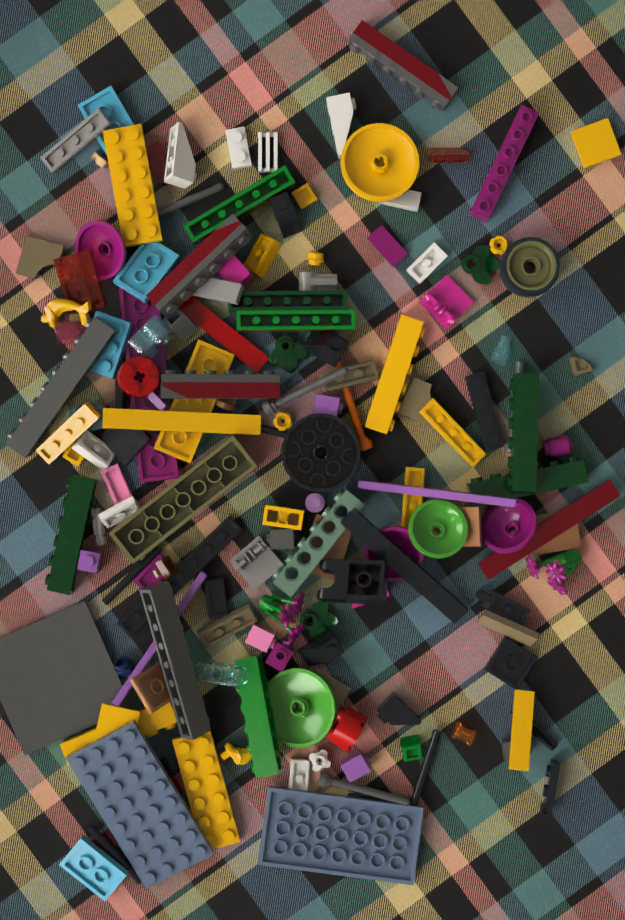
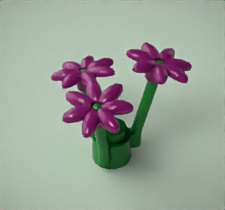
M572 549L569 552L564 550L562 553L541 562L533 561L531 555H528L525 560L531 576L539 579L538 569L546 564L548 567L546 574L552 575L551 578L548 577L547 583L553 587V590H557L560 595H567L568 593L564 590L565 587L563 586L564 581L578 568L577 565L582 562V557L577 550ZM563 558L561 560L563 565L558 566L555 560ZM565 568L569 569L565 574H563Z
M300 591L299 597L293 599L279 597L275 594H272V596L265 594L259 602V608L264 610V614L273 618L289 631L288 634L291 636L287 644H293L304 630L303 623L296 629L288 626L289 622L294 623L293 617L298 616L302 612L303 599L305 597V593ZM277 601L291 603L292 607L290 604H287L286 609L282 610L279 608V602ZM275 612L280 613L281 616H282V618H281V619L278 618V617H277L275 614H273V613H275Z

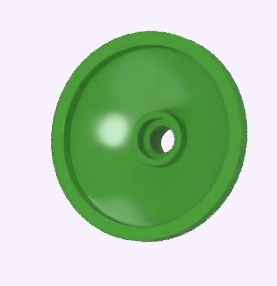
M439 499L430 500L418 506L411 515L408 525L409 537L415 548L422 554L437 559L447 558L457 553L464 545L468 535L467 520L462 511L453 503ZM433 529H438L439 534L435 535Z

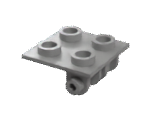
M257 536L229 560L234 569L243 576L254 590L270 578L279 567L284 566L260 536Z

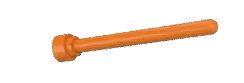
M340 361L337 363L335 369L342 368V364ZM342 388L360 444V452L373 448L371 440L365 436L350 388Z

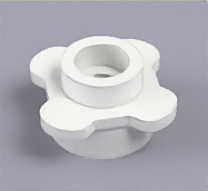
M325 749L310 753L309 760L313 764L312 769L316 772L324 767L329 768L331 765Z

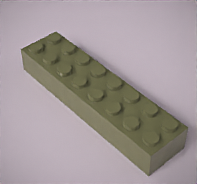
M233 435L119 524L109 534L132 564H134L246 477L258 465Z

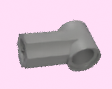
M299 272V291L337 290V274Z

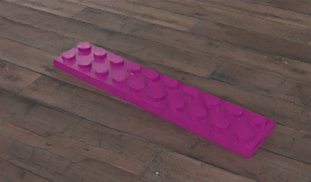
M119 288L122 320L133 323L125 348L126 361L134 357H144L150 359L156 365L159 372V382L153 392L160 398V375L165 374V371L168 370L162 314L150 300L145 304L127 291ZM136 372L134 380H138L140 383L142 375H138V373ZM148 395L143 397L130 396L132 409L160 411L148 399ZM161 399L168 406L164 411H169L171 399ZM146 430L153 439L137 455L140 483L179 478L177 458L153 449L160 431Z

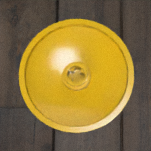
M384 123L369 124L355 131L346 141L340 160L342 176L349 188L358 196L374 202L391 201L405 194L413 185L419 170V154L413 140L403 130Z

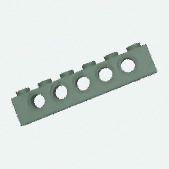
M340 490L333 499L336 501L333 507L328 506L321 514L324 517L321 522L318 523L316 521L309 529L312 532L309 537H303L297 544L299 547L298 551L295 554L291 552L285 560L286 566L283 569L279 567L272 576L275 578L273 584L288 596L292 597L346 529L341 524V520L345 516L340 517L336 514L337 507L345 506L348 514L353 508L360 512L365 505L349 491L345 490L342 492ZM327 521H332L335 524V529L332 532H327L324 529V524ZM316 536L321 537L323 540V544L320 547H314L311 543L312 539ZM302 552H308L311 559L309 562L304 563L299 559V555ZM291 567L298 570L299 574L295 578H291L287 574V570Z

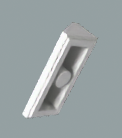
M408 190L397 199L380 202L379 204L417 212L421 192Z
M88 430L84 431L72 446L73 450L101 470L108 468L115 456L102 440Z

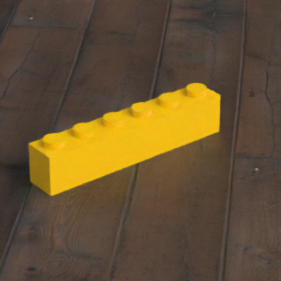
M405 315L400 316L366 419L365 428L387 434L388 431L392 432L395 420H392L394 412L398 413L401 405L398 399L400 394L404 395L407 383H404L406 375H411L413 365L410 363L412 357L417 356L420 347L416 344L418 338H423L426 329L422 327L423 321Z
M171 701L152 714H149L146 708L139 710L141 715L138 726L144 736L151 737L158 734L159 729L165 727L168 730L177 726ZM96 727L63 740L60 743L65 759L67 755L94 741Z

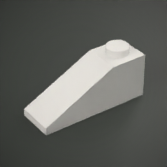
M350 92L326 97L338 159H341L342 150L347 141L353 118V110H356L355 99L350 97Z
M178 122L170 128L164 182L185 189L195 182L196 164L183 123Z

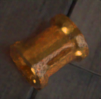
M458 722L452 731L451 738H457L465 742L467 746H470L475 738L476 730H470Z

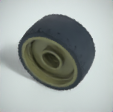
M536 237L519 239L512 243L502 255L499 268L500 276L506 288L512 293L522 297L539 296L548 291L558 278L560 271L558 254L553 246L543 239ZM525 264L533 266L532 273H527L524 270Z

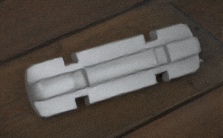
M99 507L90 509V514L93 517L94 536L96 535L97 537L95 538L96 545L103 546L108 542L107 537L104 536L106 533L105 526L98 514L102 513Z

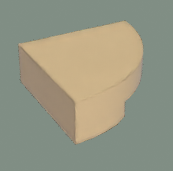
M95 151L91 156L92 160H95L96 164L101 168H108V159Z

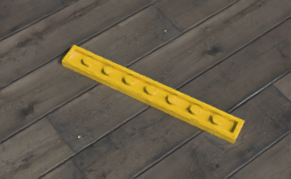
M103 408L102 428L261 435V415Z

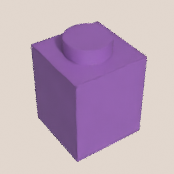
M317 394L313 414L341 415L343 403L339 402L340 398Z
M82 549L77 570L93 573L100 572L103 552Z
M361 750L340 761V766L349 782L369 773V765L372 764L367 754L363 755Z

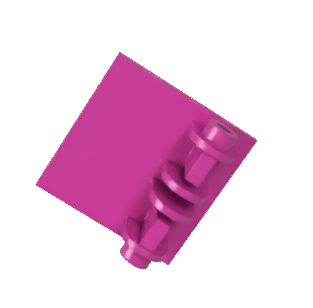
M446 275L419 303L447 330L474 301Z

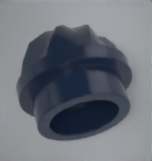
M126 656L118 658L114 663L115 672L120 676H128L134 670L133 661Z

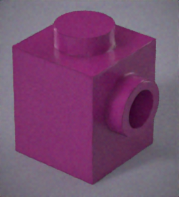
M283 639L281 642L277 640L265 663L283 672L294 653V649L291 648L293 645L287 644V641Z

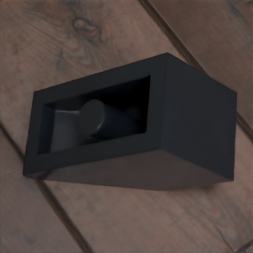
M284 192L269 198V204L283 238L285 239L302 232L288 193Z
M311 332L301 348L335 368L350 342L334 332Z
M330 628L298 649L299 654L308 666L329 663L345 652Z
M394 692L376 708L379 713L377 715L378 718L385 724L387 722L391 725H420L422 723L421 719Z

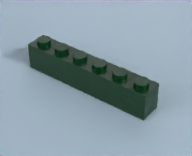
M347 290L243 291L238 305L228 303L229 314H237V311L347 310Z
M515 373L513 379L510 378L509 390H513V398H509V410H512V417H509L508 428L512 429V437H508V449H511V457L508 456L507 467L511 468V476L507 477V488H510V493L535 494L537 487L539 374Z
M578 456L566 459V463L559 464V461L548 462L547 467L542 468L537 465V487L535 494L589 483L584 459L578 460ZM511 470L509 475L502 476L501 473L489 475L490 479L482 480V477L470 479L471 483L466 484L468 493L510 498L532 495L510 493V488H507V477L511 476ZM470 502L471 507L485 505L482 503Z
M72 475L67 480L66 489H68V495L64 497L62 502L64 513L63 516L59 517L58 527L60 531L59 535L55 536L53 544L56 550L55 554H52L50 557L49 566H52L45 580V585H48V591L66 595L73 594L80 551L84 545L97 479Z

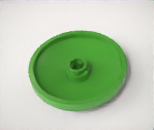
M292 668L278 673L268 682L277 738L280 743L289 747L303 748L320 742L328 735L336 721L337 701L332 687L323 676L310 669Z

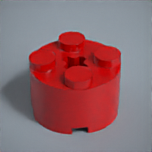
M134 357L125 361L117 374L119 388L125 394L132 397H143L152 393L159 382V372L156 365L150 359L144 357ZM136 372L138 373V375H142L140 383L138 380H134Z
M343 707L336 719L339 721L338 725L334 724L327 737L330 738L329 741L350 753L368 717L350 707H347V709Z

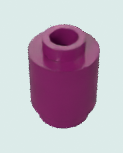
M566 435L547 438L546 441H543L545 456L556 457L570 454V450L573 449L571 438H567Z

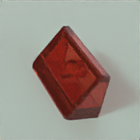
M429 148L430 163H467L470 158L468 148Z

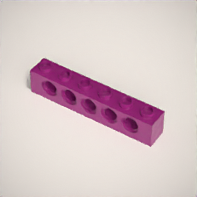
M524 105L520 106L470 210L469 216L484 223L489 220L539 112Z

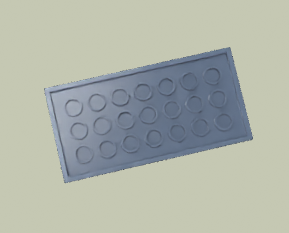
M135 720L67 755L66 760L146 889L214 854L213 847Z
M268 786L258 865L414 885L424 806L402 805L390 801Z

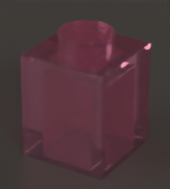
M79 321L55 324L57 343L59 345L74 344L76 337L80 333L83 335L85 332V326H82Z

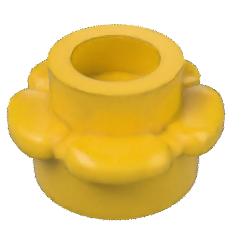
M496 236L490 240V250L493 254L502 255L508 248L509 243L503 236Z
M309 251L306 259L309 260V264L320 266V263L324 262V254Z
M279 412L275 415L276 418L273 420V424L275 427H278V430L285 431L292 426V417L289 413Z

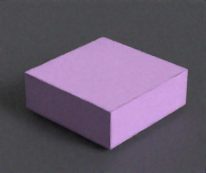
M154 392L147 396L160 411H164L168 407Z

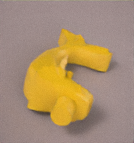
M54 299L45 306L44 309L47 315H42L41 321L55 328L59 325V317L63 312L76 310L80 315L83 326H85L90 319L88 312L92 309L91 300L81 305L68 299Z
M229 742L224 745L226 750L220 754L224 761L231 756L237 765H244L252 760V754L249 753L248 747L236 748Z

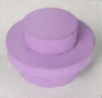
M312 493L307 496L305 505L310 512L316 513L323 509L325 501L320 494Z

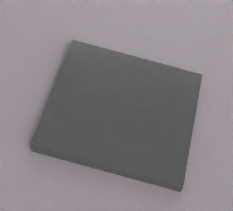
M86 600L0 638V700L24 755L97 724L102 703L112 704V701L123 686L119 674L115 672L112 658ZM126 695L119 706L131 709L133 706L128 695Z

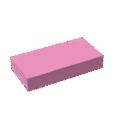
M119 463L100 471L114 504L133 496Z

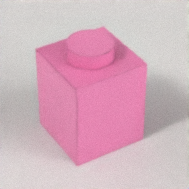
M254 623L245 643L263 652H267L268 648L273 649L277 639L274 638V632Z

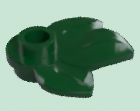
M486 245L476 247L472 254L464 257L461 264L464 272L471 274L475 282L484 285L491 283L489 273L494 272L500 267V262L496 258L488 256L490 247ZM469 261L474 262V268L468 267Z
M282 335L276 340L275 348L269 354V361L272 367L281 364L285 371L292 374L297 368L298 360L308 359V353L305 349L301 348V343L294 342L290 336ZM284 342L289 344L286 349L282 348Z
M318 602L311 609L304 610L300 614V624L303 623L304 628H307L310 635L314 638L325 632L326 628L332 627L339 622L333 613L328 612V603ZM311 616L313 619L311 621H307L306 617Z

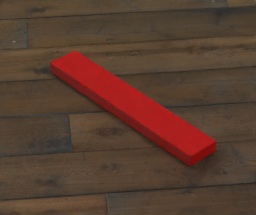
M193 296L178 307L191 321L257 374L269 360L268 356Z

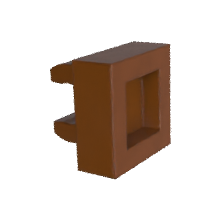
M169 555L157 561L155 564L158 568L152 571L155 578L162 575L165 580L179 572Z

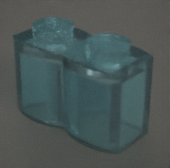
M155 314L128 340V343L142 357L152 359L159 352L157 348L162 343L166 345L173 338L171 335L173 331Z

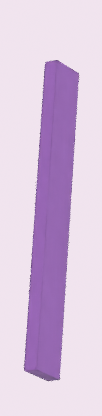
M358 480V487L360 489L515 507L517 504V498Z
M201 571L178 604L179 617L207 578L205 572ZM154 641L112 701V704L115 706H119L133 687L130 679L143 672L156 653Z

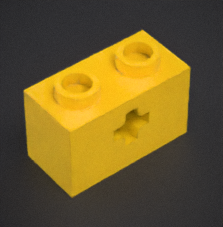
M265 504L262 525L301 530L304 510Z

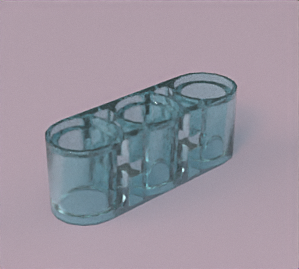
M213 661L194 664V671L198 681L225 686H238L246 684L250 678L248 669L243 666Z

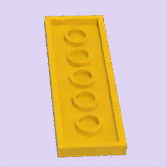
M142 124L103 130L120 230L126 247L163 241Z
M198 340L185 371L195 370L197 374H204V371L212 370L216 371V374H224V371L229 370L234 354ZM173 399L169 411L211 413L217 399ZM160 431L153 449L191 463L203 433Z
M209 731L194 740L184 739L181 736L172 738L192 815L209 843L215 849L240 842L237 824L212 732Z

